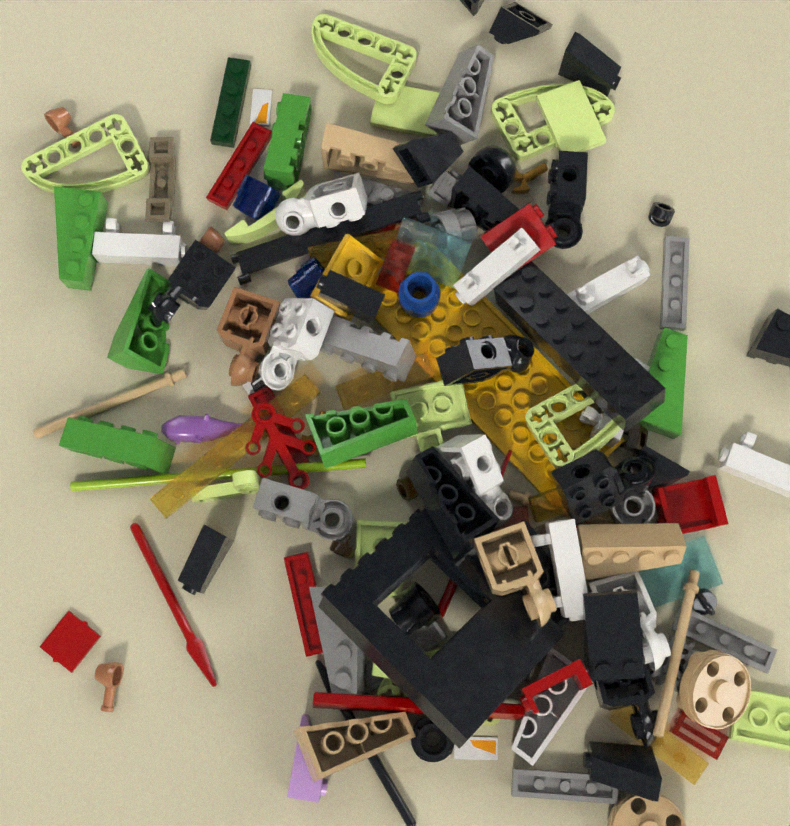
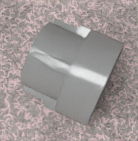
M465 207L456 210L452 208L431 215L430 230L431 232H437L438 238L435 245L443 253L462 248L463 245L471 243L476 238L477 227L475 219Z
M647 489L642 492H633L631 490L625 492L622 503L609 509L610 515L614 520L613 523L647 524L655 513V501L652 494ZM628 500H632L637 504L638 510L636 513H630L627 510L626 504Z

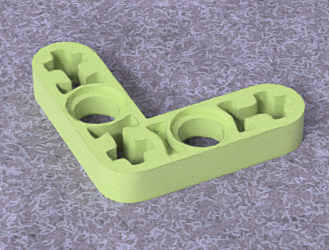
M254 470L233 473L232 482L191 489L192 503H203L258 493L262 478Z

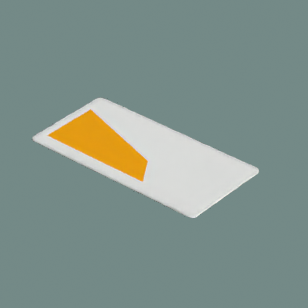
M253 89L250 124L255 122L259 125H269L272 90Z
M470 737L460 749L454 745V759L498 760V738Z

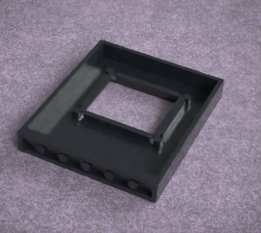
M424 508L422 511L417 509L409 517V522L406 525L403 523L399 524L392 532L393 536L389 539L383 538L376 545V550L372 554L368 552L364 554L358 561V566L355 569L348 568L340 576L339 579L341 581L335 586L332 583L328 585L321 593L322 600L318 607L460 749L562 638L565 632L550 618L543 627L539 626L536 619L531 621L523 602L525 594L522 591L518 590L503 596L492 594L475 547L473 546L454 559L427 509ZM436 551L439 552L438 557L434 554ZM428 559L435 563L481 607L431 658L378 607L385 598ZM485 597L488 599L487 603L483 601Z

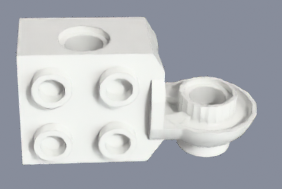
M360 173L314 185L309 189L306 197L299 199L289 198L282 201L275 212L276 223L280 230L288 235L298 236L314 227L326 226L327 228H332L340 224L341 221L361 219L362 215H365L368 197ZM296 216L299 222H292L288 217Z
M284 298L279 307V314L275 324L270 330L268 344L271 350L259 366V373L264 384L273 390H282L290 385L294 378L297 360H312L318 356L335 311L314 298Z
M457 435L435 447L500 519L494 529L503 526L510 518L513 507L509 497L501 489L500 485L504 481L501 475V468L495 460L491 450L492 445L486 435Z
M639 571L614 575L588 583L589 593L637 591L643 663H649L654 672L662 666L665 657H669L671 652L665 635L663 633H655L657 613Z

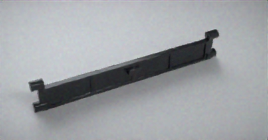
M421 191L411 192L367 207L365 215H362L363 217L359 220L349 221L348 219L341 221L340 224L332 228H327L326 226L314 227L302 235H286L230 255L233 264L239 263L243 274L237 277L240 286L252 282L250 274L338 244L342 241L345 234H350L356 238L417 217L419 224L431 221L428 211L422 213L418 201L423 200Z

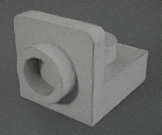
M453 169L451 172L445 171L436 180L428 194L445 207H449L452 187L462 175Z

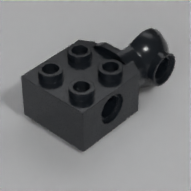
M559 150L557 158L552 159L551 169L548 171V184L551 185L550 191L547 193L546 204L549 207L548 219L545 225L548 226L550 224L557 234V237L554 238L556 241L555 248L569 249L577 245L582 238L583 229L580 217L586 200L588 152ZM562 229L566 231L568 235L562 236L557 232V230Z
M195 239L166 282L168 285L167 291L164 294L159 292L148 308L152 312V319L155 325L158 327L162 321L167 324L180 307V304L176 302L178 298L198 310H207L236 267Z
M488 335L475 340L474 337H466L459 341V345L446 348L444 350L445 353L436 359L444 386L479 383L498 376L505 371L524 372L531 363L534 346L526 337L507 335L501 338H493V335Z
M596 449L552 471L551 474L563 507L571 519H575V524L578 525L622 503L625 492L629 490L642 492L648 489L656 475L657 466L649 457L632 456L624 459L614 467L608 461L605 454Z
M643 663V678L593 681L599 707L610 711L632 706L634 714H630V721L634 736L637 740L641 739L645 748L651 746L657 736L653 735L658 710L651 711L648 699L655 693L648 665Z

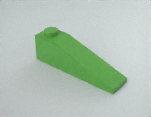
M150 268L146 269L113 337L107 358L128 369L157 374L164 372L169 355V344H166V331L169 330V323L167 324L162 321L157 327L152 319V312L148 308L159 292L164 294L167 291L168 285L166 282L168 279Z

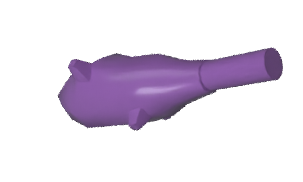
M205 414V416L179 415L162 424L161 432L171 441H175L176 444H180V442L201 443L235 433H253L255 423L227 422L212 418L209 414Z

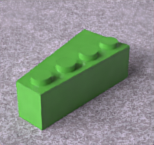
M283 93L281 102L278 101L277 118L273 124L272 138L264 165V179L267 180L269 189L285 191L299 181L312 112L310 97Z
M54 186L59 279L67 288L91 291L97 260L92 255L94 232H103L108 202L99 191Z
M664 327L657 335L647 365L650 366L648 372L666 388L665 402L637 424L642 425L649 431L675 439L682 434L688 335Z
M407 399L376 403L373 407L366 408L356 406L351 407V410L336 412V410L326 411V414L314 415V413L305 414L325 469L418 434L416 419Z
M79 416L78 420L67 418L59 443L60 447L100 459L104 457V459L120 464L125 462L128 465L147 471L150 468L159 474L169 473L176 447L158 439V434L155 432L143 430L141 434L135 432V428L121 425V428L118 429L114 428V424L100 420L99 424L93 423V419Z

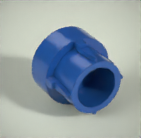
M427 271L426 273H412L400 283L399 304L406 314L422 318L436 310L439 304L440 289ZM417 291H421L426 297L416 299L412 295Z

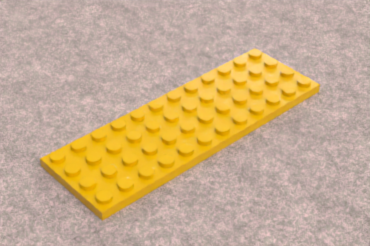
M418 239L403 252L408 254V256L399 258L404 268L394 264L388 265L375 277L370 288L385 294L374 319L387 333L393 335L392 338L400 341L402 337L410 341L417 356L415 362L434 382L442 381L436 358L444 354L446 348L459 345L461 339L474 337L475 340L488 335H493V338H501L507 335L524 337L485 296L473 306L467 304V302L463 304L455 295L457 290L453 285L464 274L435 244ZM387 269L396 273L399 272V269L403 270L398 282L395 281L396 276L386 272ZM427 271L439 286V304L436 310L426 317H412L406 314L399 304L400 283L412 273H426ZM417 291L412 295L416 299L426 297L421 291ZM534 347L531 363L524 372L505 371L484 382L463 385L472 423L486 435L490 442L505 457L508 451L512 450L509 462L546 501L555 507L561 501L551 474L556 469L526 424V413L530 408L572 385ZM578 391L574 394L576 400L585 399ZM559 402L552 406V410L555 412H562L566 408L565 404ZM586 408L555 424L573 451L591 439L589 436L594 426L579 420L582 411H585ZM545 409V414H548V417L550 418L551 416L548 413V409ZM533 417V421L542 422L541 418ZM552 433L546 434L543 437V441L547 444H552L557 440V436ZM621 436L620 441L612 448L604 445L599 451L608 457L625 440ZM558 448L556 451L559 460H562L564 463L567 462V456L564 457Z

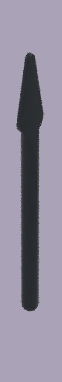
M316 660L315 664L327 693H331L327 669L320 660ZM340 710L346 721L356 719L352 710ZM376 754L369 757L370 764L406 826H416L415 818L379 756Z

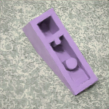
M308 714L302 715L300 727L312 726ZM297 741L287 797L319 803L320 797L326 796L328 780L322 778L315 782L312 781Z

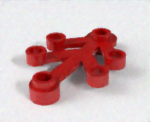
M268 402L256 404L251 412L255 427L250 441L245 445L246 453L250 456H255L260 452L261 445L259 442L264 429H266L270 437L262 463L257 466L256 472L261 478L271 475V465L277 450L290 475L288 478L289 486L305 489L309 484V476L305 471L298 470L286 446L301 450L302 454L309 456L316 451V444L312 440L304 441L280 433L275 425L279 424L289 427L292 433L298 434L305 428L304 421L300 418L292 419L276 413L274 406ZM266 411L268 418L262 419L259 416V412ZM293 422H299L301 429L295 430ZM306 443L312 446L311 452L305 451L304 445ZM249 444H255L257 451L251 452L248 448ZM267 466L269 469L268 474H262L260 467ZM296 476L302 479V484L299 486L294 483Z

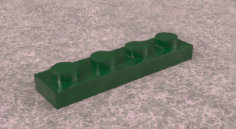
M230 57L227 59L210 138L212 145L231 148L235 146L251 70L250 60Z

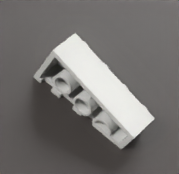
M551 648L546 655L537 681L572 662L557 650ZM570 677L533 696L539 712L533 715L531 710L525 711L511 749L533 766L587 688L580 691L573 677Z

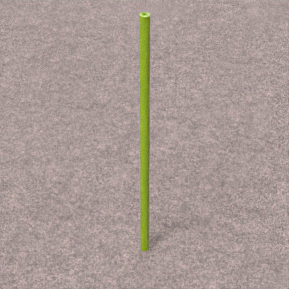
M366 458L350 459L326 469L323 462L298 463L296 466L298 470L305 471L306 473L366 468ZM273 465L270 476L289 474L284 465ZM261 466L260 472L266 475L269 469L267 466ZM257 467L74 481L70 483L71 491L233 479V473L245 470L256 471Z

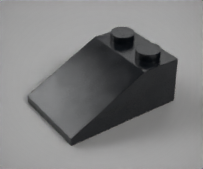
M637 591L583 594L584 665L591 680L643 678V645Z

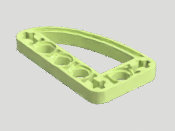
M327 14L318 15L312 23V43L317 56L327 69L356 91L383 104L394 103L416 65V50L407 44ZM341 31H348L350 35L341 37L339 33ZM322 38L388 63L389 66L379 85L360 77L341 64L326 48ZM366 38L369 39L371 43L368 45H362L359 43V41L361 39ZM387 46L392 50L388 53H383L379 49ZM399 71L403 76L401 78H394L391 74ZM390 85H392V92L385 94L384 92H387Z
M567 84L532 87L503 96L493 102L491 117L509 151L516 160L524 161L556 147V144L547 125L527 133L513 107L536 101L537 95ZM582 86L589 102L592 103V109L595 115H597L600 126L610 122L615 113L612 101L603 93ZM498 107H500L502 110L506 109V120H504V115L501 111L497 112ZM600 109L608 111L607 115L604 113L599 114ZM508 125H514L517 127L518 132L516 134H509L505 128ZM545 135L548 137L549 142L547 144H540L536 137ZM521 145L522 148L527 147L526 152L518 151V146Z
M113 114L23 160L21 169L35 186L54 194V186L103 193L144 178L150 172V165L127 121L123 116ZM115 122L121 124V129L118 131L114 128L113 123ZM104 127L108 129V132L111 134L110 136L107 135L103 129ZM95 131L102 132V139L99 142H92L90 139L91 134ZM75 141L80 142L82 145L80 151L76 153L70 152V145ZM125 141H132L134 143V148L130 152L122 150V144ZM114 142L128 169L126 172L106 179L80 184H61L43 179V177ZM53 152L60 153L61 157L57 163L49 162V156ZM135 156L138 162L143 164L141 171L134 169L136 165L132 158ZM43 158V161L48 165V167L45 168L42 165L43 162L40 159ZM31 164H35L37 166V172L33 173L31 171Z
M577 384L537 404L526 413V424L555 469L596 449L600 450L621 429L611 419L594 437L573 451L555 424L595 403L589 396L584 400H576L574 398V394L577 391H583ZM559 402L565 404L566 408L562 412H555L552 410V406ZM545 409H548V413L551 416L550 418L548 417V414H545ZM533 417L541 418L542 422L533 421ZM552 433L556 435L557 440L552 444L545 443L543 437L546 434ZM558 448L564 457L567 456V462L564 463L562 460H559L556 451Z

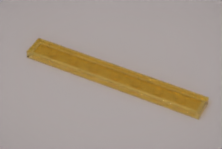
M304 374L269 403L274 406L276 413L291 418L320 395L321 392ZM260 411L259 416L262 419H267L268 413ZM252 417L150 498V501L166 519L247 454L245 445L250 441L255 427ZM275 424L276 427H277V429H278L280 426H282V425H279V424ZM264 429L259 443L269 436L266 429ZM253 443L249 444V450L251 451L256 445Z

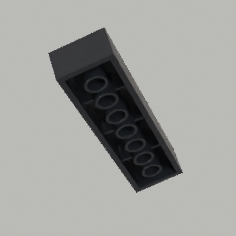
M532 261L494 288L496 304L625 433L665 402L666 388Z

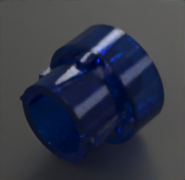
M245 175L236 192L237 197L232 206L258 221L274 209L281 193L263 182Z
M315 256L301 264V268L296 271V274L287 280L297 298H311V293L325 271V268Z

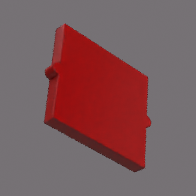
M68 611L40 645V648L53 658V662H59L68 671L73 673L101 636L88 626L87 621L80 620L72 612Z

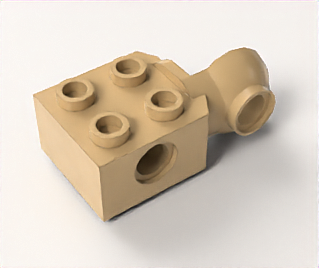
M525 522L475 538L474 546L492 594L503 596L525 588L527 595L523 596V602L531 621L536 619L539 626L543 627L548 622L551 613L557 609L548 588L542 590L539 578L544 571Z

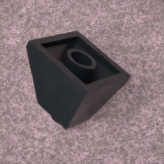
M513 2L500 8L489 33L494 35V39L497 42L510 44L539 35L551 29L553 24L517 2Z
M646 445L633 454V456L649 457L657 466L656 475L648 489L675 483L688 476L690 472Z

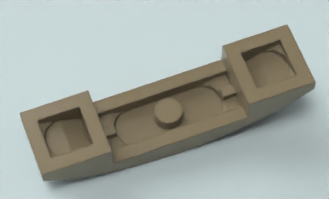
M150 137L149 199H146L145 220L146 222H168L171 220L175 194L174 137Z

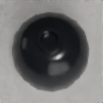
M487 146L480 149L468 164V167L470 166L500 193L505 192L515 178V160L507 150L499 146Z

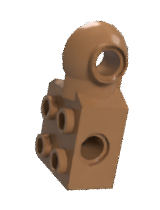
M234 287L216 330L220 339L227 347L240 352L239 355L236 354L230 364L228 374L231 377V386H241L247 382L253 383L255 381L260 363L256 362L257 356L265 355L268 350L270 330L275 324L281 305L279 301Z

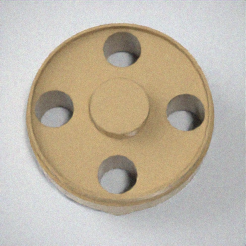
M719 650L697 651L690 656L688 666L683 673L680 691L676 698L677 705L684 710L685 714L692 721L704 727L713 729L727 728L734 724L747 708L751 695L750 675L745 665L728 653Z
M626 792L618 800V804L613 806L608 817L607 826H666V819L672 814L676 817V822L673 826H686V823L678 807L666 796L659 794L657 802ZM635 798H640L642 802L640 809L632 811L631 802Z

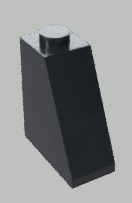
M575 32L565 50L558 75L573 82L580 80L582 86L595 89L607 97L611 89H617L622 78L618 76L621 69L620 65L580 33Z
M452 132L409 140L393 148L418 188L434 183L464 152Z
M329 270L327 276L321 275L316 287L320 289L318 297L366 323H370L376 317L385 296L383 293L332 270Z
M204 524L178 578V581L184 584L182 589L193 595L197 592L204 594L234 540Z
M589 741L588 752L583 753V767L587 768L590 780L658 802L662 777L652 746L645 748L644 745Z

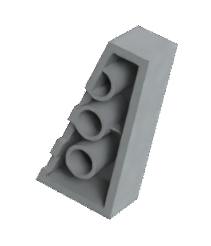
M479 45L458 54L425 126L438 134L452 132L460 145L478 138L494 59L493 54Z
M335 316L332 317L320 351L328 355L335 353L340 356V359L349 364L359 363L363 369L374 373L375 370L381 372L390 381L396 382L400 380L405 382L417 358L408 339L401 337L400 341L392 338V334L382 332L380 336L370 327L363 325L358 329L356 324Z
M309 587L331 693H366L367 655L318 607L322 600L321 593L326 587Z

